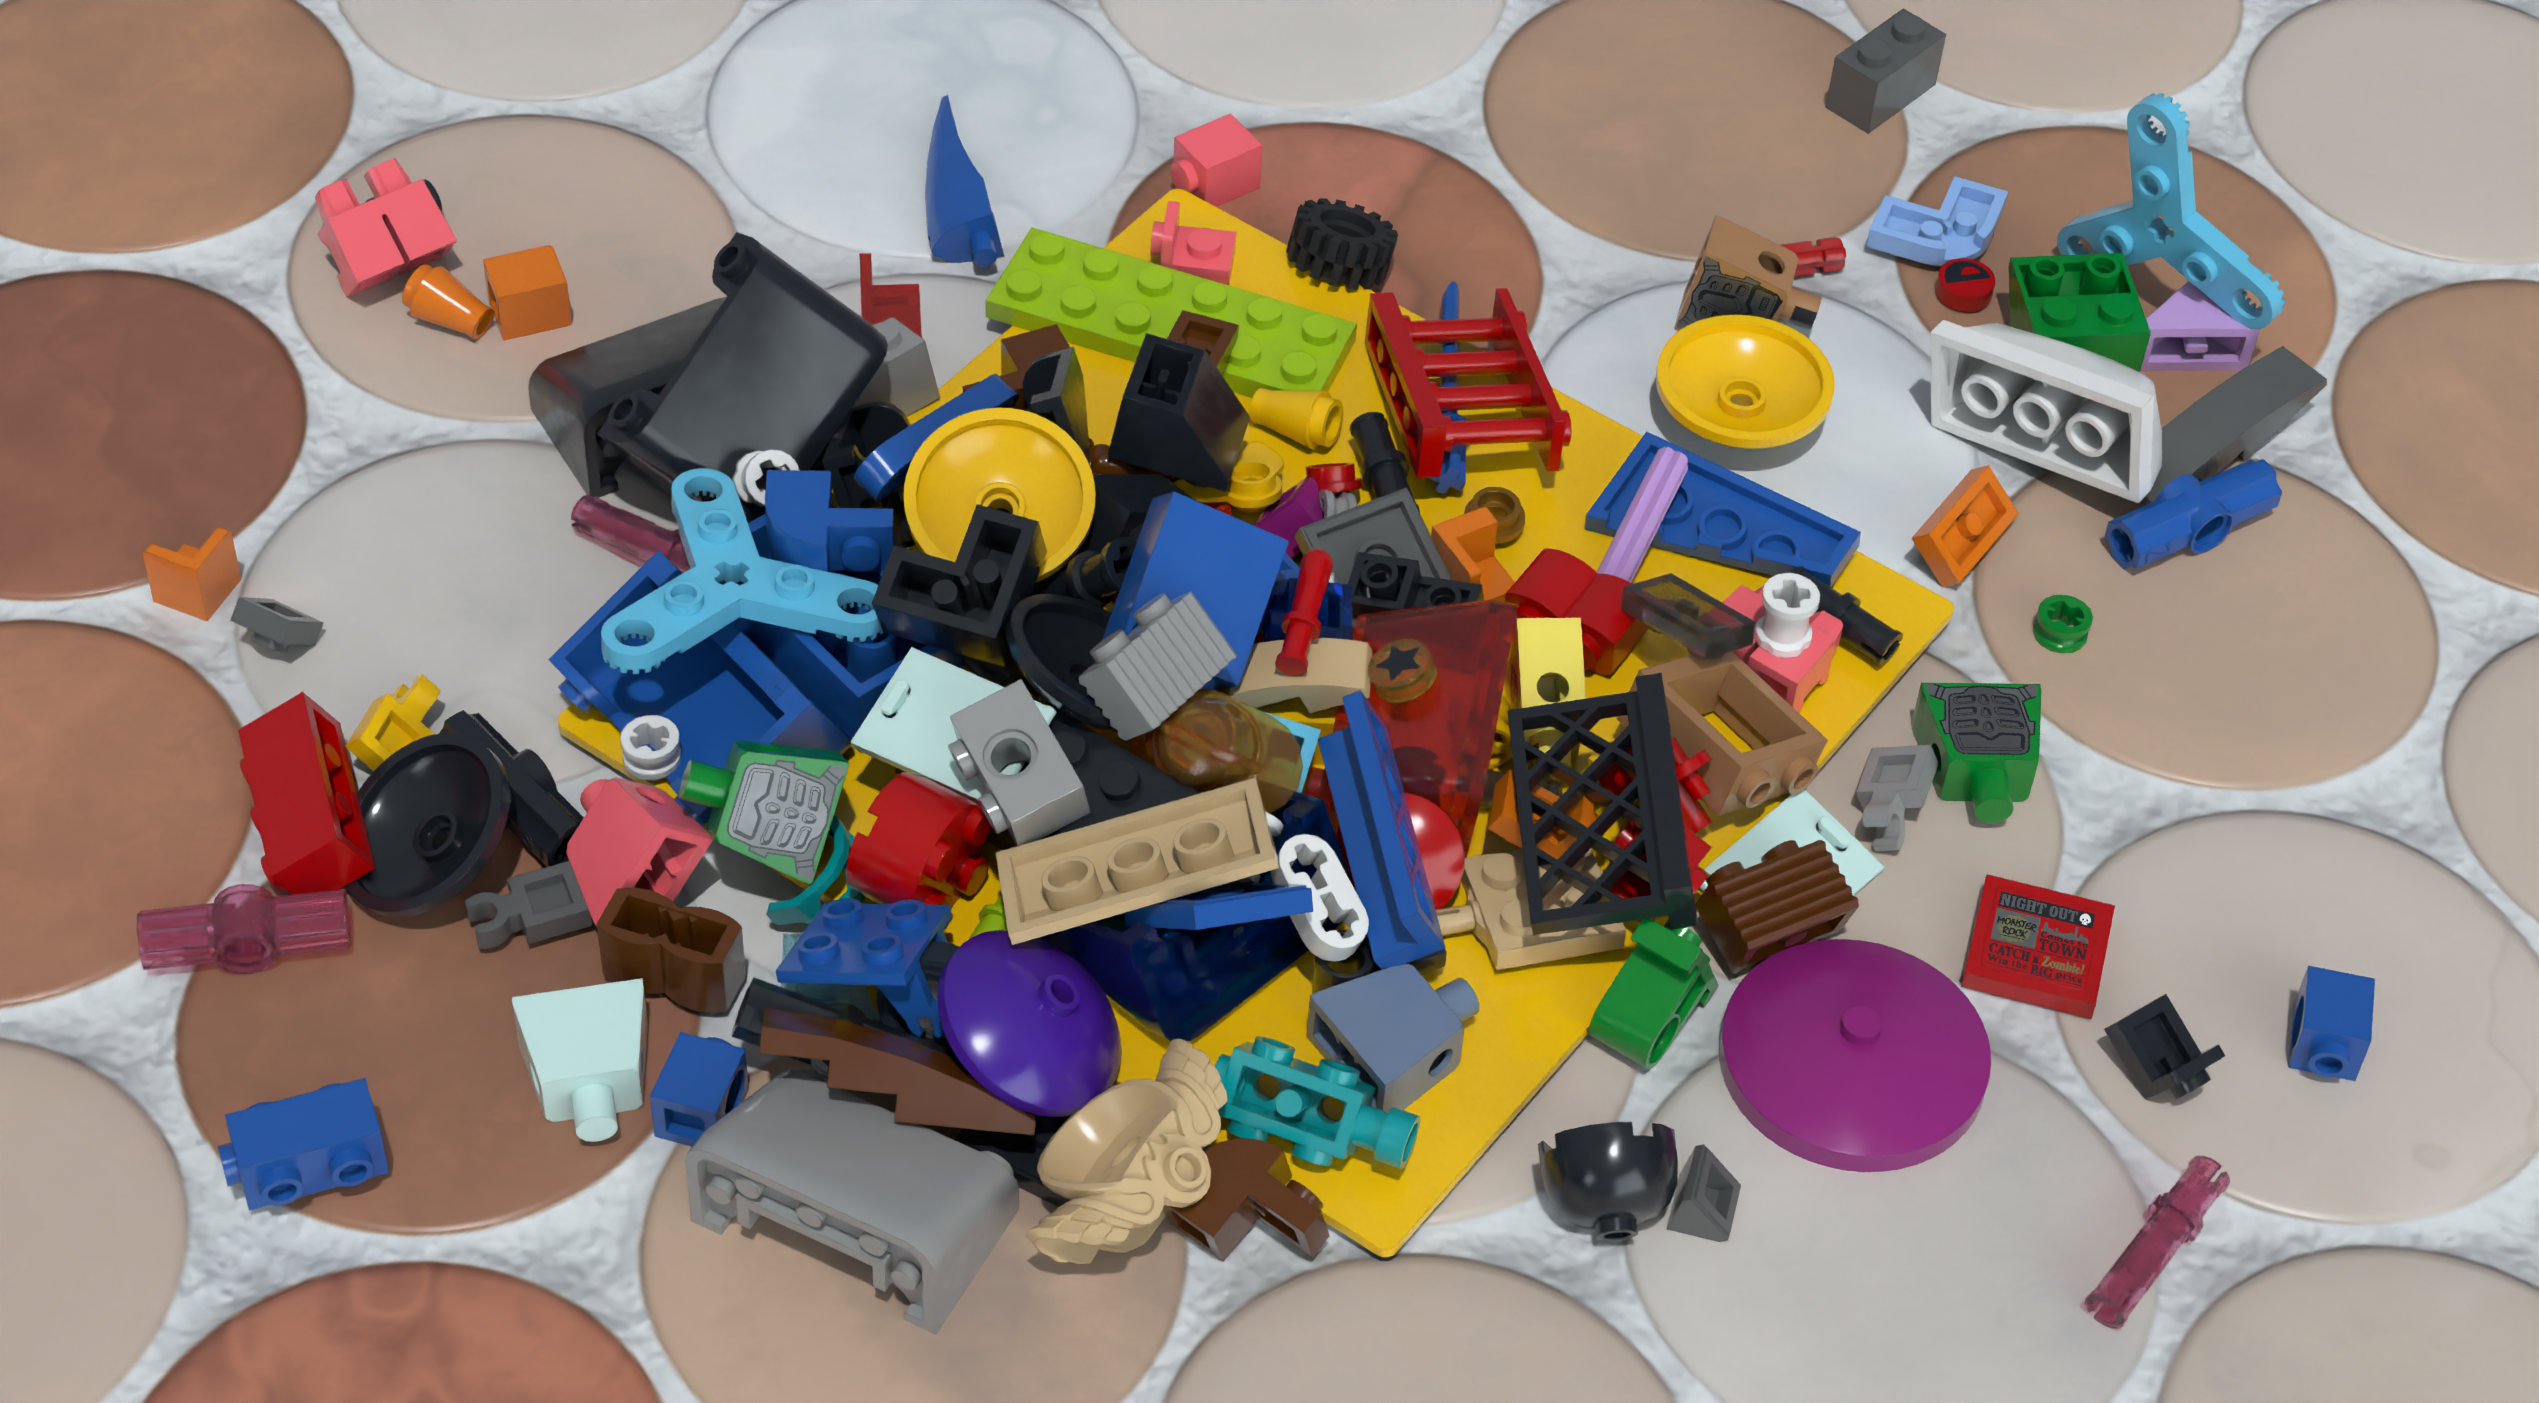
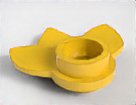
M1255 441L1247 445L1239 453L1226 492L1211 487H1196L1184 479L1177 480L1173 484L1198 502H1227L1243 512H1260L1267 509L1282 496V481L1278 476L1284 469V461L1275 450L1259 441Z

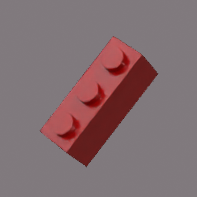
M301 692L240 728L238 733L244 756L240 760V768L251 788L254 806L250 809V815L255 827L261 834L265 855L261 858V865L270 883L280 891L288 890L310 907L374 870V861L345 747L341 723L304 692Z

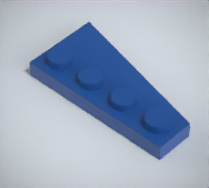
M1647 431L1585 517V530L1614 537L1657 451L1663 447H1669L1687 456L1688 470L1650 546L1772 576L1792 573L1797 567L1803 566L1810 574L1832 587L1858 549L1861 532Z

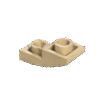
M1317 638L1310 643L1307 655L1309 663L1307 672L1301 676H1290L1280 672L1275 666L1277 655L1282 651L1284 640L1256 643L1252 646L1239 686L1230 687L1229 696L1234 703L1250 708H1257L1300 697L1309 713L1344 705L1342 697L1360 690L1366 698H1370L1372 649L1368 642Z

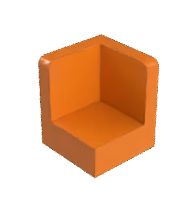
M551 245L483 259L488 303L490 308L494 310V318L503 341L567 327L571 324L567 280L555 250Z
M1486 506L1432 526L1431 537L1454 581L1482 585L1484 602L1481 611L1504 603L1506 592L1515 583L1494 557L1498 521Z
M218 527L200 549L183 544L175 552L155 544H150L143 552L153 602L207 622L241 581L232 532Z

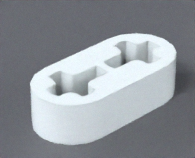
M1301 834L1293 836L1284 843L1277 855L1279 868L1271 870L1272 882L1274 884L1306 885V888H1311L1314 912L1290 915V918L1304 944L1312 954L1323 960L1333 962L1345 960L1354 954L1368 932L1369 919L1366 909L1330 845L1314 835ZM1296 858L1303 866L1313 864L1317 868L1312 879H1310L1306 872L1295 874L1292 871L1291 866ZM1327 917L1333 923L1345 922L1348 929L1343 937L1336 930L1326 932L1323 929L1322 924Z

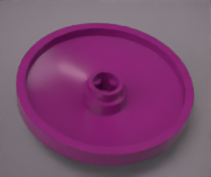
M1828 939L1812 941L1787 948L1762 961L1742 979L1733 992L1724 1014L1719 1040V1060L1725 1085L1733 1101L1748 1121L1765 1137L1788 1152L1810 1162L1845 1171L1884 1172L1899 1170L1920 1164L1943 1153L1954 1145L1975 1121L1981 1109L1990 1079L1991 1050L1988 1035L1975 1007L1957 985L1942 972L1911 954L1883 944L1862 940Z

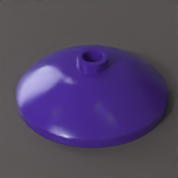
M995 930L970 938L945 963L940 974L937 989V1006L944 1033L962 1065L990 1093L1025 1112L1048 1117H1063L1073 1115L1091 1099L1112 1087L1121 1064L1122 1047L1119 1027L1111 1004L1101 986L1091 973L1069 953L1041 938L1012 945L1008 930Z

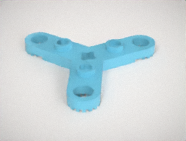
M2152 93L2137 103L2127 116L2133 200L2103 208L2096 213L2082 217L2080 215L2072 220L2058 234L2057 245L2061 255L2087 254L2089 249L2085 248L2082 250L2083 242L2078 244L2082 237L2093 248L2094 252L2089 254L2123 253L2127 266L2162 257L2192 285L2201 290L2237 322L2250 329H2263L2283 312V305L2286 304L2285 298H2281L2284 295L2283 289H2277L2279 282L2277 280L2272 282L2270 280L2271 274L2267 272L2264 275L2262 273L2263 269L2252 265L2248 261L2250 257L2196 211L2192 151L2188 150L2187 140L2190 131L2187 128L2190 126V123L2184 119L2188 115L2185 111H2179L2181 105L2178 102L2173 104L2172 97L2164 98V93H2158L2157 95ZM2151 115L2163 124L2166 135L2163 136L2164 132L2162 131L2157 134L2158 128L2156 126L2153 129L2151 128V125L2154 124L2153 121H2148ZM2244 290H2249L2255 294L2262 306L2256 309V303L2250 305L2249 302L2252 299L2250 297L2245 299L2248 293Z
M692 469L676 477L671 487L672 513L679 527V535L690 569L611 616L604 623L601 630V651L603 660L606 663L610 662V667L613 669L620 667L621 673H627L628 669L633 670V674H639L640 669H644L645 673L651 671L652 666L657 669L661 665V661L665 662L667 657L677 651L680 653L685 652L740 617L816 634L817 630L834 633L840 639L843 636H847V641L853 642L854 637L859 638L860 642L866 641L867 636L873 640L877 637V633H883L872 606L878 585L867 580L759 557L739 496L730 477L714 469ZM699 491H703V496H706L707 492H710V497L716 495L715 500L708 502L695 501L691 498L692 493L695 497L699 496ZM723 580L727 582L724 585L720 584ZM740 581L743 582L740 586L737 584ZM854 602H858V607H862L865 604V609L869 610L871 608V611L865 614H850L843 610L847 608V603L850 607H854ZM628 634H631L632 639L636 638V634H639V639H644L646 636V641L649 643L642 646H628L621 643V637L627 640Z

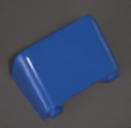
M658 550L548 660L566 678L558 688L585 714L595 706L621 732L629 722L645 715H659L669 719L676 725L680 735L681 762L677 769L665 778L671 783L670 787L677 794L674 800L703 826L705 823L708 824L712 807L679 799L681 780L689 760L724 769L733 742L739 740L827 749L839 752L842 755L851 746V740L734 622L685 652H675L667 657L665 662L661 661V665L657 669L652 666L651 671L645 673L644 669H640L639 674H633V670L629 669L627 673H621L620 667L616 669L611 668L610 662L606 663L603 660L601 651V630L604 623L611 616L683 574ZM628 634L627 640L621 637V643L628 646H642L649 643L646 641V636L644 639H639V634H636V638L633 639L631 634ZM650 744L643 745L648 746L652 751H656Z

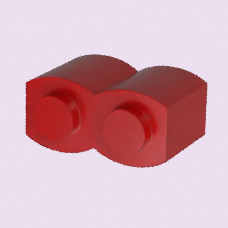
M1544 548L1506 592L1503 624L1514 634L1517 618H1581L1584 669L1598 674L1611 675L1648 630L1652 598L1639 587L1622 578L1609 574H1598L1588 564L1569 553Z

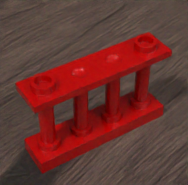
M1496 288L1492 318L1411 321L1408 315H1402L1393 292L1370 293L1365 345L1417 478L1441 477L1444 452H1451L1452 447L1456 445L1534 442L1546 471H1559L1562 447L1569 446L1571 441L1572 427L1570 415L1567 410H1561L1528 336L1525 314L1523 311H1517L1508 288ZM1491 341L1495 351L1424 354L1423 349L1415 348V345ZM1505 374L1509 384L1438 387L1437 383L1429 381L1428 377ZM1520 408L1524 418L1452 421L1449 415H1443L1441 411Z

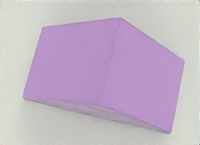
M2188 281L2146 318L2151 335L2140 371L2242 370L2250 364L2260 329H2250L2237 322Z

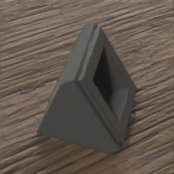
M1704 1144L1694 1147L1679 1174L1666 1229L1723 1242L1729 1239L1741 1184Z

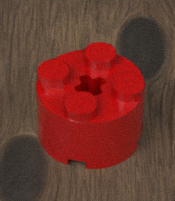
M903 772L897 775L880 791L867 811L878 817L869 836L867 837L859 832L856 833L847 862L848 884L851 888L861 892L863 896L878 904H893L898 901L913 899L923 902L924 905H950V908H952L962 893L969 896L974 895L985 880L989 862L982 858L981 855L986 838L992 827L980 804L926 777H919L911 772Z

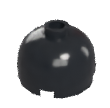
M1611 1122L1587 1125L1556 1133V1148L1554 1149L1544 1141H1541L1538 1144L1540 1170L1548 1200L1557 1214L1571 1224L1578 1227L1595 1229L1598 1240L1616 1241L1637 1236V1224L1657 1217L1671 1203L1678 1184V1157L1674 1129L1663 1124L1652 1123L1653 1136L1633 1135L1632 1122Z

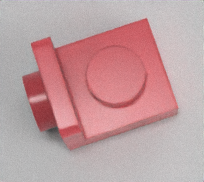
M1168 201L1164 222L1154 221L1150 255L1161 257L1160 265L1229 285L1236 249V232L1179 226L1180 202Z

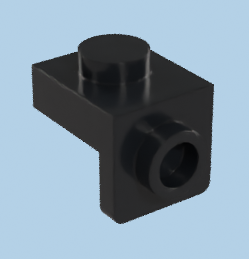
M2167 994L2152 1000L2104 1029L2145 1099L2167 1089L2171 1090L2175 1099L2188 1094L2210 1081L2211 1078L2205 1068L2225 1057L2219 1044L2202 1052L2199 1050Z

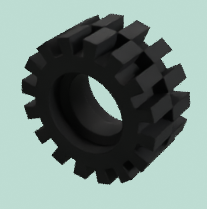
M1327 198L1318 199L1317 203L1313 200L1305 201L1304 205L1301 204L1298 207L1286 248L1287 258L1290 262H1296L1295 267L1299 271L1310 270L1309 277L1318 281L1324 277L1329 279L1328 284L1338 287L1339 282L1346 284L1347 289L1357 290L1358 284L1364 289H1371L1374 284L1380 286L1386 278L1397 243L1398 233L1397 230H1392L1393 225L1389 221H1380L1381 215L1374 211L1369 214L1365 213V207L1355 204L1354 208L1346 206V201L1337 199L1335 204H1331Z

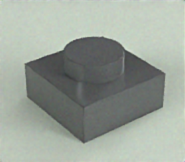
M247 597L238 598L230 620L253 631L250 640L254 643L279 652H287L289 645L315 646L324 623L274 599Z

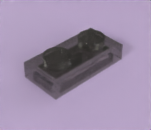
M1672 573L1623 587L1621 610L1645 623L1649 630L1663 634L1687 648V651L1697 658L1707 660L1719 659L1725 653L1753 645L1755 621Z

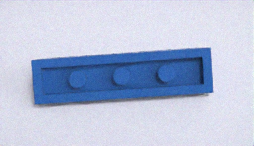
M1360 690L1342 697L1350 727L1318 739L1356 892L1366 909L1369 919L1367 935L1373 959L1379 968L1383 970L1392 966L1406 964L1446 948L1389 732L1384 722Z

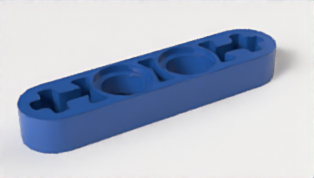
M998 374L987 377L878 446L857 469L853 480L875 501L879 502L904 487L906 474L915 453L922 443L940 426L960 415L976 410L1013 408L1019 399V394Z

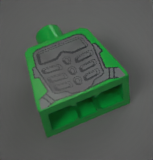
M1921 682L1911 726L1917 745H1931L1937 758L1938 766L1932 783L1938 797L1945 801H1973L1975 816L1980 821L1986 823H1996L2007 819L2013 813V802H2022L2029 798L2039 761L2042 694L2040 684Z
M741 740L734 741L724 769L689 760L681 780L679 799L712 807L707 831L713 840L790 877L812 885L850 764L839 752L827 749Z

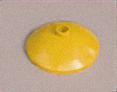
M1749 315L1715 316L1696 321L1682 328L1663 347L1656 370V386L1659 397L1669 413L1679 423L1709 441L1741 449H1763L1781 446L1808 435L1826 418L1832 405L1835 390V379L1831 365L1820 348L1809 338L1785 324Z
M986 408L960 415L935 430L922 443L907 471L903 498L907 525L911 536L921 552L955 562L977 504L993 509L1004 508L1011 514L1039 521L1047 549L1036 581L1039 582L1065 566L1085 542L1094 518L1096 493L1092 470L1087 458L1078 444L1058 425L1044 417L1024 410Z

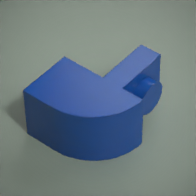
M767 470L765 512L768 552L772 560L826 572L884 571L894 545L893 509L833 508L831 471Z

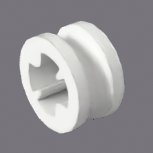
M645 715L635 718L622 730L620 739L623 750L622 760L626 770L631 775L642 780H657L667 777L677 769L681 762L680 735L672 721L659 715ZM650 744L656 751H652L651 748L643 745Z

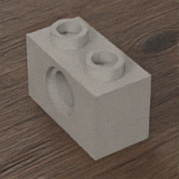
M1022 679L950 716L957 741L949 744L948 748L964 779L967 781L977 776L987 794L979 797L978 800L996 834L1007 829L1016 846L1040 840L1091 813L1082 782ZM1020 760L1029 763L1018 774L1005 775L1000 773V770L1009 762Z

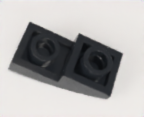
M1358 552L1342 603L1343 609L1390 630L1434 643L1469 649L1484 602V595L1481 584L1421 576L1418 560Z

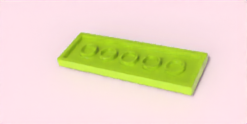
M1033 227L1027 233L985 300L986 318L1029 331L1057 324L1067 342L1132 362H1136L1146 333L1167 339L1182 310L1238 324V336L1223 377L1233 392L1253 398L1254 393L1259 388L1268 390L1329 391L1356 341L1357 323Z

